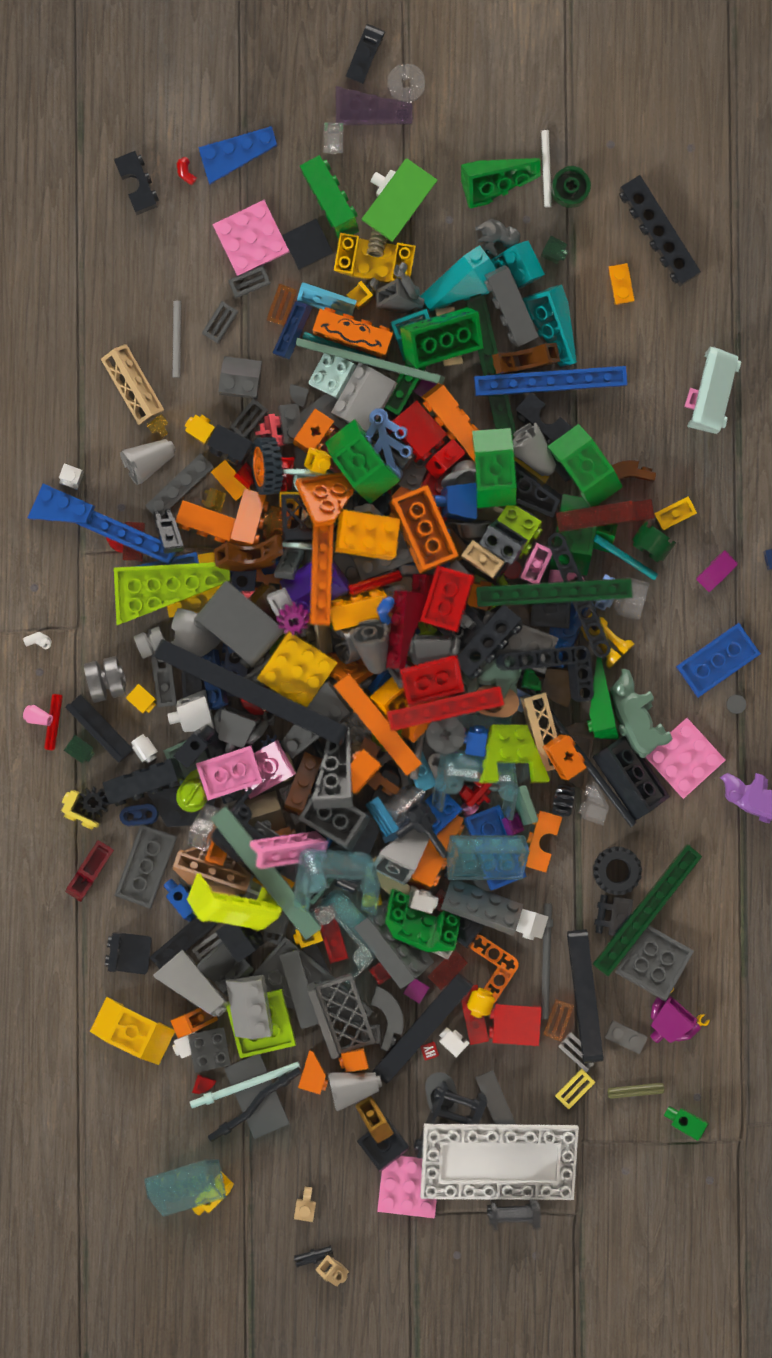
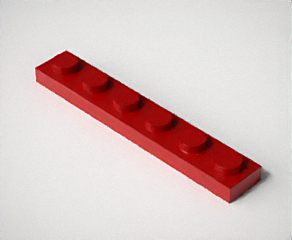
M497 686L396 709L386 713L390 731L502 706L504 705L501 687Z

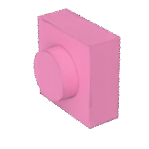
M689 389L684 407L694 410L699 390Z

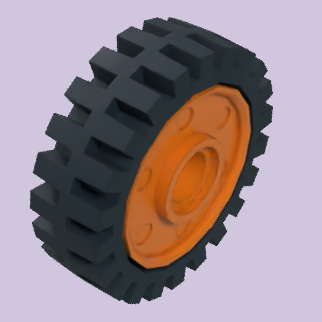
M274 437L256 438L252 444L251 467L253 468V482H255L254 486L260 495L277 494L282 487V455L280 453V446H278L279 443Z

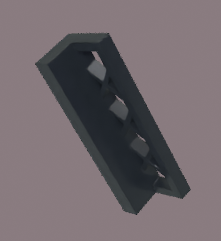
M81 694L65 706L118 763L133 751L124 738Z

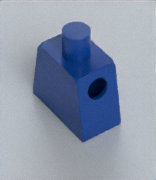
M476 483L447 486L441 490V495H433L437 507H441V515L443 517L464 522H472L477 519Z
M173 879L168 880L163 885L169 892L166 898L183 919L191 922L197 915L187 901L190 893L189 890L182 884L177 885ZM182 894V899L178 900V897Z

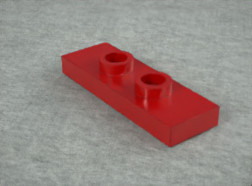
M477 984L461 1000L470 1045L489 1041L484 1016L482 1015V1018H477L471 1015L472 1011L467 1008L472 991L478 990Z

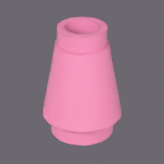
M28 705L23 712V719L27 723L50 726L53 721L52 715L36 705Z

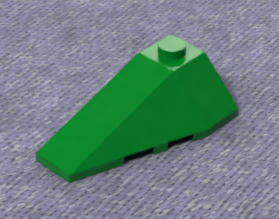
M539 158L482 160L462 164L461 182L469 209L488 205L493 202L492 199L499 195L505 196L514 187H521L540 177L541 160Z
M597 657L593 683L594 696L591 699L589 713L591 720L587 721L589 732H593L595 738L619 739L602 659Z

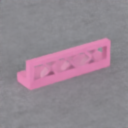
M317 831L250 841V847L258 853L256 866L259 869L325 859L328 841Z

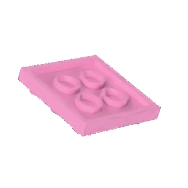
M265 200L213 224L237 276L289 253Z
M685 718L670 732L673 738L670 743L657 746L645 757L682 799L726 761L688 718Z
M401 1155L382 1170L377 1212L435 1218L437 1199H421L422 1158Z

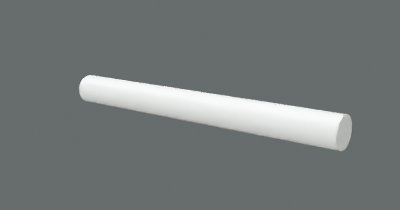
M542 130L544 207H552L549 130Z

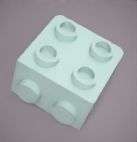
M324 353L309 380V385L338 400L357 365L344 358Z

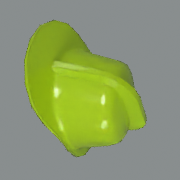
M198 769L191 771L187 775L176 794L178 805L187 812L200 810L208 801Z

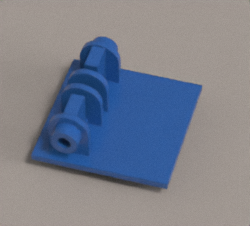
M439 787L425 800L437 818L432 825V830L436 835L463 810Z

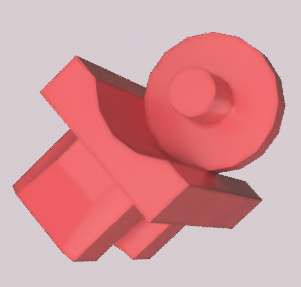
M275 414L264 416V423L259 424L260 431H256L255 436H261V438L274 437L279 443L278 446L286 445L283 444L282 435H277V428H281L279 416H275Z

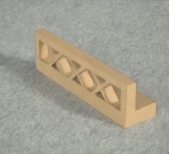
M127 344L114 348L101 358L138 425L164 411ZM113 357L116 362L115 367L111 365L109 358ZM120 374L124 376L125 384L121 382ZM129 390L134 393V400L130 398ZM139 407H141L144 413L146 414L144 417H141L139 413Z
M546 692L532 696H522L520 700L526 723L546 771L554 770L553 765L549 766L548 756L542 747L544 746L543 739L546 734L552 736L553 739L557 737ZM543 699L544 705L541 711L534 708L532 700ZM542 715L548 718L549 722L545 730L539 727L538 724Z

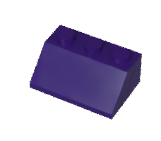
M333 558L331 601L347 592L349 586L348 579ZM312 561L298 569L293 580H280L282 589L286 588L292 602L296 603V607L302 604L303 610L307 609L309 614Z

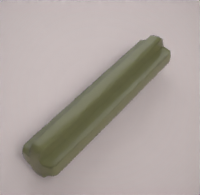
M663 1083L608 1088L607 1093L608 1098L612 1099L662 1094L665 1089Z

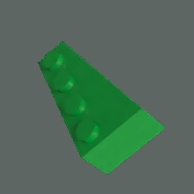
M318 155L300 165L304 178L313 194L317 196L316 199L322 211L325 210L328 222L331 227H334L338 240L340 233L353 235L359 232L355 218L358 215L354 207H349L347 204L349 199L345 191L339 190L338 186L340 183L337 177L330 174L331 167L328 161H323L321 156Z

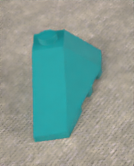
M479 245L459 259L420 297L424 299V304L427 308L433 311L452 305L455 301L471 299V296L488 294L489 292L484 283L486 281L485 274L496 270V268Z
M554 286L523 297L522 299L530 318L538 329V335L540 337L543 336L547 343L557 344L560 362H557L558 365L562 367L576 363L569 303L563 286Z

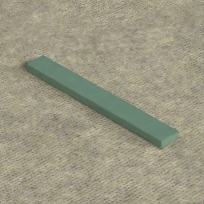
M297 338L296 345L302 348L444 384L445 377L300 338Z
M225 806L210 818L303 937L307 940L319 931L322 926L275 867L259 869L256 866L258 853L250 847V841L254 840L228 807Z

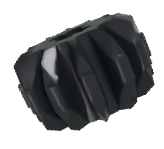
M565 784L556 787L552 809L553 814L562 817H569L571 815L575 796L574 787Z
M96 786L92 787V793L86 788L87 796L83 793L79 795L84 801H77V804L84 805L79 808V811L81 812L86 809L85 817L91 812V819H95L96 813L99 818L103 817L100 810L108 812V809L103 807L104 805H109L108 801L104 802V799L107 798L106 794L101 796L104 789L101 788L96 793ZM92 797H95V801L99 802L98 805H95L96 808L89 804V800H92Z

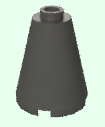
M369 619L358 623L359 626L355 630L353 627L350 637L369 672L380 674L387 668L389 630L386 623L382 624L380 620Z

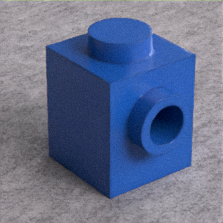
M475 725L470 727L468 732H465L463 742L466 744L465 754L485 757L489 729H485L481 725Z

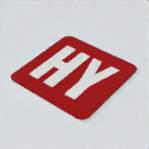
M435 1042L420 1047L424 1060L439 1056Z

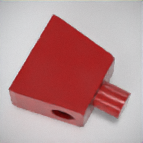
M452 439L424 467L438 480L456 463L462 460L466 452ZM435 462H438L441 468H439Z

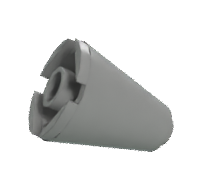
M529 423L513 434L515 437L512 440L513 449L516 457L541 476H549L555 471L556 463L536 423H534V426Z
M166 439L124 449L120 452L124 467H127L130 471L128 473L136 485H139L174 457L176 449L171 441L168 442Z
M375 1072L328 1073L336 1111L342 1110L379 1092V1087H382L380 1075L376 1076Z

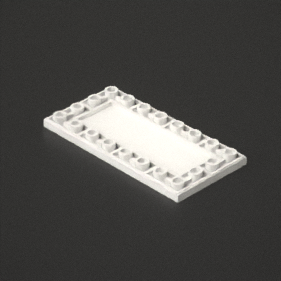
M424 1124L420 1197L421 1199L574 1200L578 1125Z

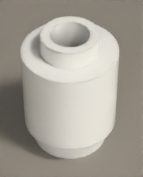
M144 734L131 742L133 745L132 749L142 763L145 761L150 763L157 758L155 755L158 752Z

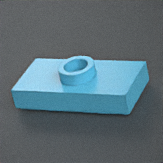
M423 751L418 779H413L418 793L437 785Z

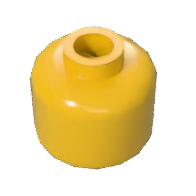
M482 988L472 991L467 1003V1008L472 1011L471 1015L477 1018H482V1015H490L495 1003L492 992Z

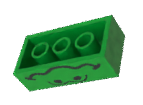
M468 307L400 327L405 364L415 369L483 349L479 313Z

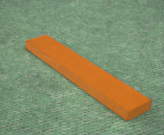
M334 523L315 527L313 524L310 624L330 625Z
M349 673L334 684V687L406 775H409L422 764L396 730L390 731L387 719Z

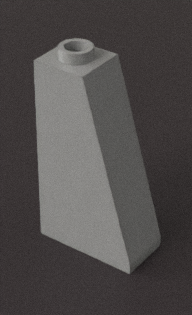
M183 950L153 975L156 979L214 1017L222 1015L229 1005L205 974L197 968L192 958Z

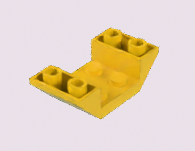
M340 233L334 271L355 278L367 280L376 278L379 282L390 283L397 278L402 279L394 275V268L397 264L400 266L404 262L408 267L405 274L411 277L415 245L386 243L385 250L383 251L384 255L382 257H373L367 253L369 240L360 239L357 235Z
M106 997L90 1030L91 1033L105 1042L157 1065L160 1064L175 1033L173 1028L150 1020L109 997Z

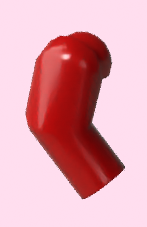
M182 157L176 164L178 176L192 186L197 178L188 171L189 159Z

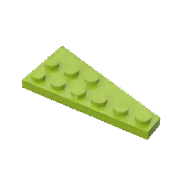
M215 562L114 568L116 624L118 626L222 585L225 581L230 582V570L216 567Z

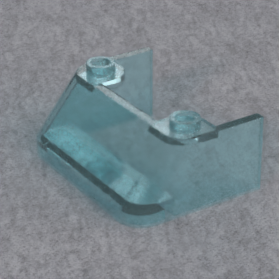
M460 750L451 754H441L432 805L439 812H443L446 793H458L462 789L464 780L480 782V776L483 774L484 769L482 767L483 760H485L486 754L485 757L468 755L465 754L466 751ZM497 763L499 781L491 784H499L498 792L500 797L504 799L502 812L509 820H513L518 795L515 763Z
M305 849L301 852L298 862L293 906L308 912L311 893L323 891L326 887L327 878L361 880V890L363 892L361 910L371 915H377L380 882L373 858L369 854L321 849Z
M333 890L312 908L310 912L320 925L329 924L335 919L360 946L353 954V961L357 967L350 972L355 979L371 964L376 956L354 929L366 916L341 890Z

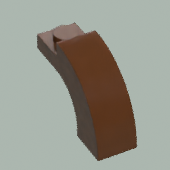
M627 460L612 465L619 480L632 477L651 482L655 481L656 473L652 472L653 469L648 467L638 469L639 461Z
M365 737L359 750L362 752L364 749L377 761L382 748ZM379 770L367 782L376 791L382 785V791L390 796L393 793L398 796L401 791L399 787L384 778Z

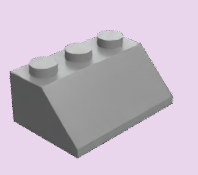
M358 363L331 413L348 424L356 419L362 429L367 432L371 425L369 420L370 413L378 408L384 409L398 383L378 371Z
M264 975L226 980L235 1037L248 1039L270 1037L274 1030Z

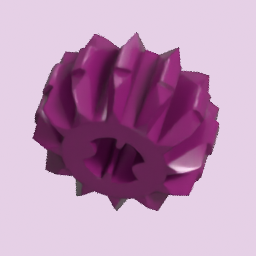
M295 602L292 603L291 607L285 604V609H280V615L277 616V621L280 622L278 624L279 628H284L285 634L291 631L293 636L295 631L302 634V628L307 629V623L310 622V617L307 616L309 614L308 610H303L302 604L296 607Z

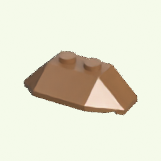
M201 845L178 851L172 869L187 884L193 885L197 873H201L212 892L231 896L246 894L252 875L229 855H227L224 865L221 867L204 861L209 849L208 847Z

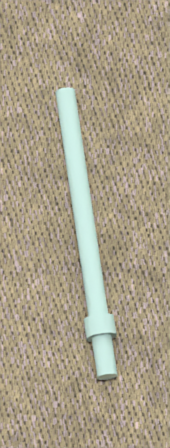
M299 1062L214 1093H205L203 1097L189 1101L191 1108L193 1109L203 1104H212L214 1100L277 1078L284 1073L288 1074L295 1068L300 1067Z

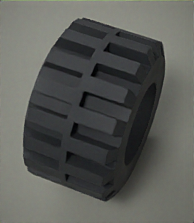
M617 846L607 848L594 861L593 877L597 885L609 894L624 895L631 892L638 886V882L641 880V862L637 855L627 848ZM620 859L628 865L629 873L625 880L613 882L608 878L606 867L612 860Z

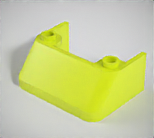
M197 873L187 898L197 918L201 921L207 922L209 920L243 926L255 931L268 927L279 918L282 911L264 887L261 888L257 900L215 893L211 891L201 873Z

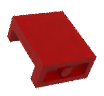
M417 400L392 421L398 426H403L407 429V436L401 440L406 445L412 447L413 453L416 455L414 459L416 463L420 459L425 461L432 454L430 450L433 448L437 450L445 443L443 439L448 435ZM386 428V431L389 433V435L394 432ZM399 429L400 436L404 435V431L402 429Z
M494 1004L490 1013V1019H493V1027L489 1026V1038H492V1043L539 1046L541 1006Z

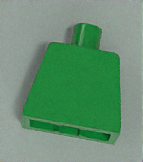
M669 1106L664 1114L665 1117L673 1121L671 1126L697 1141L701 1139L709 1124L707 1121L683 1108L678 1111ZM682 1117L688 1119L687 1125L680 1122Z

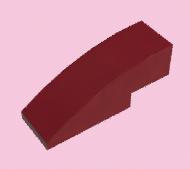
M97 840L65 892L82 902L114 850Z

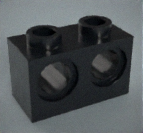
M496 519L489 525L479 544L484 546L489 552L498 555L504 562L513 564L521 555L528 539Z

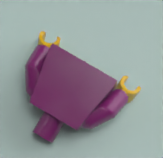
M671 995L666 1001L657 997L652 1004L651 1018L653 1020L651 1026L655 1031L650 1036L656 1043H659L663 1038L670 1043L675 1040L678 1042L689 1040L701 1030V1026H707L710 1020L702 1023L701 1018L705 1014L698 1015L696 1019Z

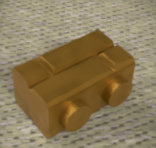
M372 1096L365 1098L355 1105L377 1143L393 1134L391 1127Z

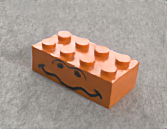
M331 308L319 309L312 330L313 335L386 360L393 339V333L390 332L389 328L384 326L374 327L371 322L361 319V322L356 321L349 314L343 313L342 316L338 315Z
M428 485L391 500L389 505L395 518L400 519L399 528L420 574L436 568L437 565L441 566L453 561L459 556Z

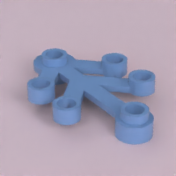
M375 409L370 413L369 420L371 425L365 437L372 444V437L378 429L380 437L373 448L378 455L383 448L387 465H390L401 480L403 471L395 465L391 446L400 451L402 457L411 456L413 449L411 446L404 445L389 436L386 428L394 431L395 436L399 439L405 438L408 431L405 427H400L390 421L385 410ZM377 415L381 417L380 422L376 420ZM399 429L404 431L403 436L399 435ZM404 448H407L409 450L408 455L404 453Z

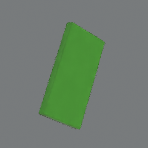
M406 158L363 216L362 221L394 242L437 183V179Z

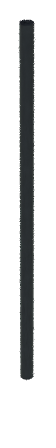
M521 671V675L519 678L521 683L523 680V671ZM527 689L531 696L539 694L538 691ZM535 699L536 703L542 709L544 705L543 699ZM551 710L553 722L557 731L560 734L567 735L572 738V736L569 734V732L566 730V728L563 726V724ZM575 742L574 748L584 757L585 762L583 763L588 772L630 827L635 825L637 822Z

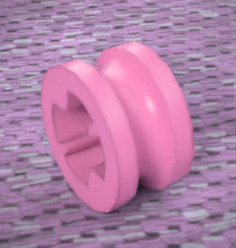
M464 803L460 806L463 809L462 811H464L465 817L474 814L479 809L477 804H474L471 808Z

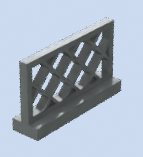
M352 973L315 984V982L307 984L308 994L332 1059L339 1057L341 1053L376 1043ZM350 980L351 987L349 991L339 988L341 982ZM330 987L334 990L331 996L328 997L322 994L321 989ZM336 991L346 995L342 1003L333 999ZM348 997L357 1000L354 1008L345 1004ZM330 1002L340 1006L336 1014L328 1011L327 1008ZM342 1008L352 1012L348 1019L339 1016ZM355 1013L363 1017L360 1025L351 1021ZM336 1019L346 1023L342 1031L334 1028ZM348 1025L358 1028L354 1036L345 1033ZM362 1030L368 1033L370 1038L361 1040L357 1036ZM342 1036L351 1039L349 1045L341 1047L339 1041Z

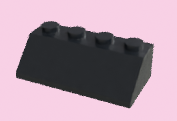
M622 736L593 756L596 764L635 821L651 812L670 797L645 758H641L639 754L632 750L626 736Z

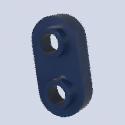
M151 804L125 807L120 812L121 822L129 827L152 824L159 817L157 808ZM151 811L152 816L147 818V813ZM130 814L134 816L132 820H128Z

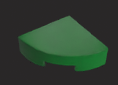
M524 669L521 687L541 691V681H539L535 672L532 669Z

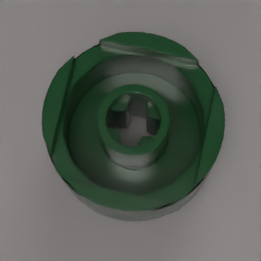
M567 166L558 171L554 176L551 186L553 199L559 205L566 208L579 207L586 201L589 195L591 181L582 168ZM570 183L573 184L574 187L572 191L569 190V187H567L570 185Z
M644 521L632 538L634 541L633 546L640 551L645 549L650 552L648 556L657 563L660 560L664 561L676 542L672 541L669 543L670 538L652 525L650 528L646 527L648 523Z

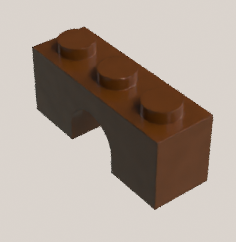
M304 752L286 799L284 811L297 816L301 815L322 758Z

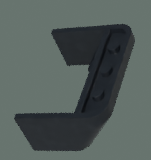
M249 788L234 803L230 811L253 840L266 839L248 824L252 813L250 808L243 802L253 791ZM216 827L211 835L214 844L258 880ZM287 865L276 866L275 868L281 873Z

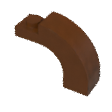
M547 343L521 351L492 355L496 374L518 373L560 362L556 343Z
M275 535L253 546H238L226 542L214 549L215 566L231 571H252L276 564L275 559L283 555L282 537Z

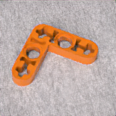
M479 934L476 940L481 938L483 945L486 946L487 943L491 945L486 949L485 954L481 953L484 949L480 946L474 948V942L470 948L497 966L483 988L491 991L492 988L488 986L492 984L494 988L499 989L498 993L494 990L492 995L496 1002L518 969V961L514 956ZM492 948L499 950V957L496 959H491L488 956V952ZM503 953L507 955L504 957L507 961L514 960V968L506 969L507 965L502 961L501 965L497 963L502 958ZM497 975H502L505 978V982L501 986L494 984V977Z

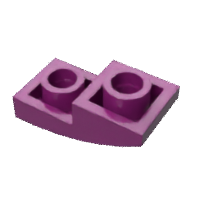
M724 550L696 577V580L710 592L738 563Z

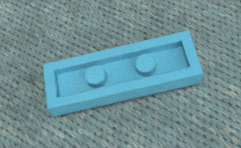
M304 282L301 284L297 298L298 302L319 309L331 308L336 311V314L341 316L343 313L353 316L357 300Z

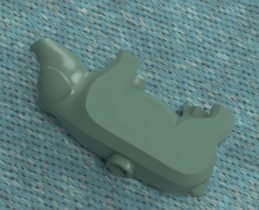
M473 656L471 661L478 662L481 657ZM495 658L491 664L487 663L483 668V673L472 681L461 672L464 687L462 694L475 692L479 685L500 686L502 696L505 699L510 689L516 694L518 693L516 684L522 670L501 671L496 666L497 658ZM505 660V664L507 667L510 664L509 660Z
M621 669L619 679L610 688L615 714L620 723L618 726L619 731L623 736H626L632 750L639 754L641 758H644L657 746L666 745L673 738L669 731H665L661 723L653 728L652 718L648 713V710L653 707L651 704L654 701L652 693L650 691L640 695L635 693L634 681L630 670Z

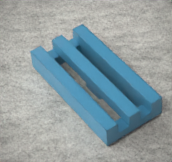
M379 797L365 805L386 837L399 829Z

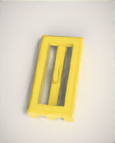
M581 1068L555 1097L565 1107L570 1109L596 1082ZM581 1075H583L584 1077L572 1088V1090L564 1098H562V1094ZM588 1080L589 1083L568 1104L566 1101Z

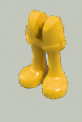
M599 617L608 639L617 647L622 655H625L635 644L631 640L625 641L620 639L608 628V622L603 617ZM581 626L584 638L589 641L583 626ZM596 626L597 628L595 630H593L591 627L589 628V631L592 635H598L600 633V629L598 626ZM604 643L598 644L605 653L608 649ZM611 648L610 653L606 656V666L610 669L622 657L613 648Z

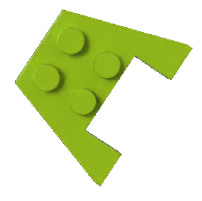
M527 725L490 726L486 744L487 753L485 760H483L482 767L484 769L483 774L480 776V783H496L499 781L497 763H528L531 783H547L550 781Z

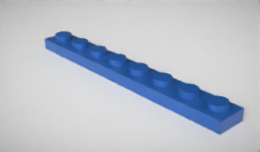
M626 366L473 377L475 396L627 386Z

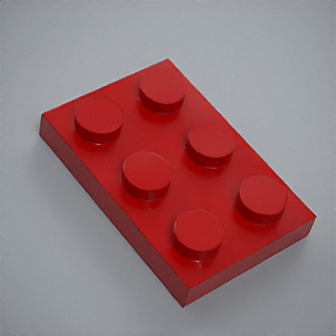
M437 565L420 621L458 632L475 576Z
M456 655L400 670L408 707L464 692Z

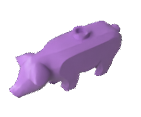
M728 773L720 777L725 784V797L729 802L734 803L747 813L758 816L759 821L765 823L772 821V790H767L768 779L765 776L755 773V779L750 785H745L739 778Z

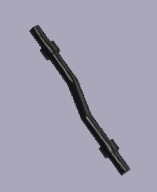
M300 1067L295 1068L288 1074L284 1073L278 1077L277 1081L260 1091L245 1112L230 1122L221 1124L219 1129L208 1135L209 1140L213 1142L222 1135L226 1136L232 1132L234 1127L250 1118L265 1097L280 1087L287 1086L291 1083V1080L302 1074Z

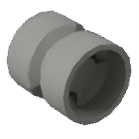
M159 626L150 629L147 634L142 632L134 636L143 659L153 655L161 639H164Z

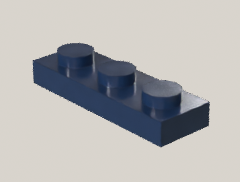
M295 301L273 354L290 360L297 338L300 337L313 307Z
M212 649L201 657L221 667L218 650ZM204 681L209 710H217L227 705L226 691Z

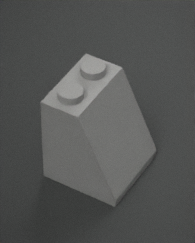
M414 828L404 837L395 839L381 850L371 869L406 885L415 872L427 846L428 836L426 833L417 832Z

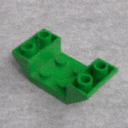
M354 419L327 440L325 444L331 458L352 487L369 504H372L401 480L390 465H386L366 439L365 435L367 434L357 420Z
M579 424L547 446L582 492L580 494L591 509L623 487L613 467L594 440Z
M511 428L472 431L477 483V508L516 505V478Z
M562 494L556 532L564 534L581 575L587 576L600 504L591 509L583 497ZM555 536L554 546L559 547L562 545V539ZM552 555L549 569L559 570ZM560 555L559 560L562 564L570 562L568 555Z
M396 889L391 890L385 922L393 938L426 952L455 950L460 917L443 911L436 918L423 911L412 909L408 906L409 895Z

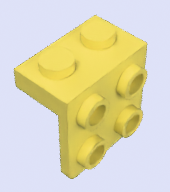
M76 790L66 792L62 800L64 806L61 811L65 813L64 817L72 821L78 819L82 821L81 825L91 830L94 827H99V822L73 811L80 797V792Z

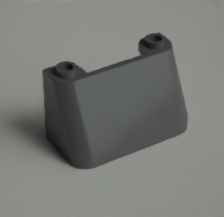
M227 581L219 587L194 618L196 621L195 625L202 631L205 629L210 630L236 652L240 658L239 662L247 669L249 667L253 669L284 633L283 628L280 629L273 619Z

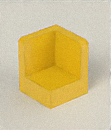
M362 281L358 282V285L346 295L348 298L357 300L355 307L358 310L373 299V294Z

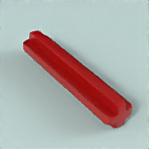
M400 571L391 572L349 585L348 590L350 595L359 594L401 581L402 575Z
M53 694L51 698L49 714L53 716V721L50 726H47L44 746L46 750H55L63 698L60 694Z

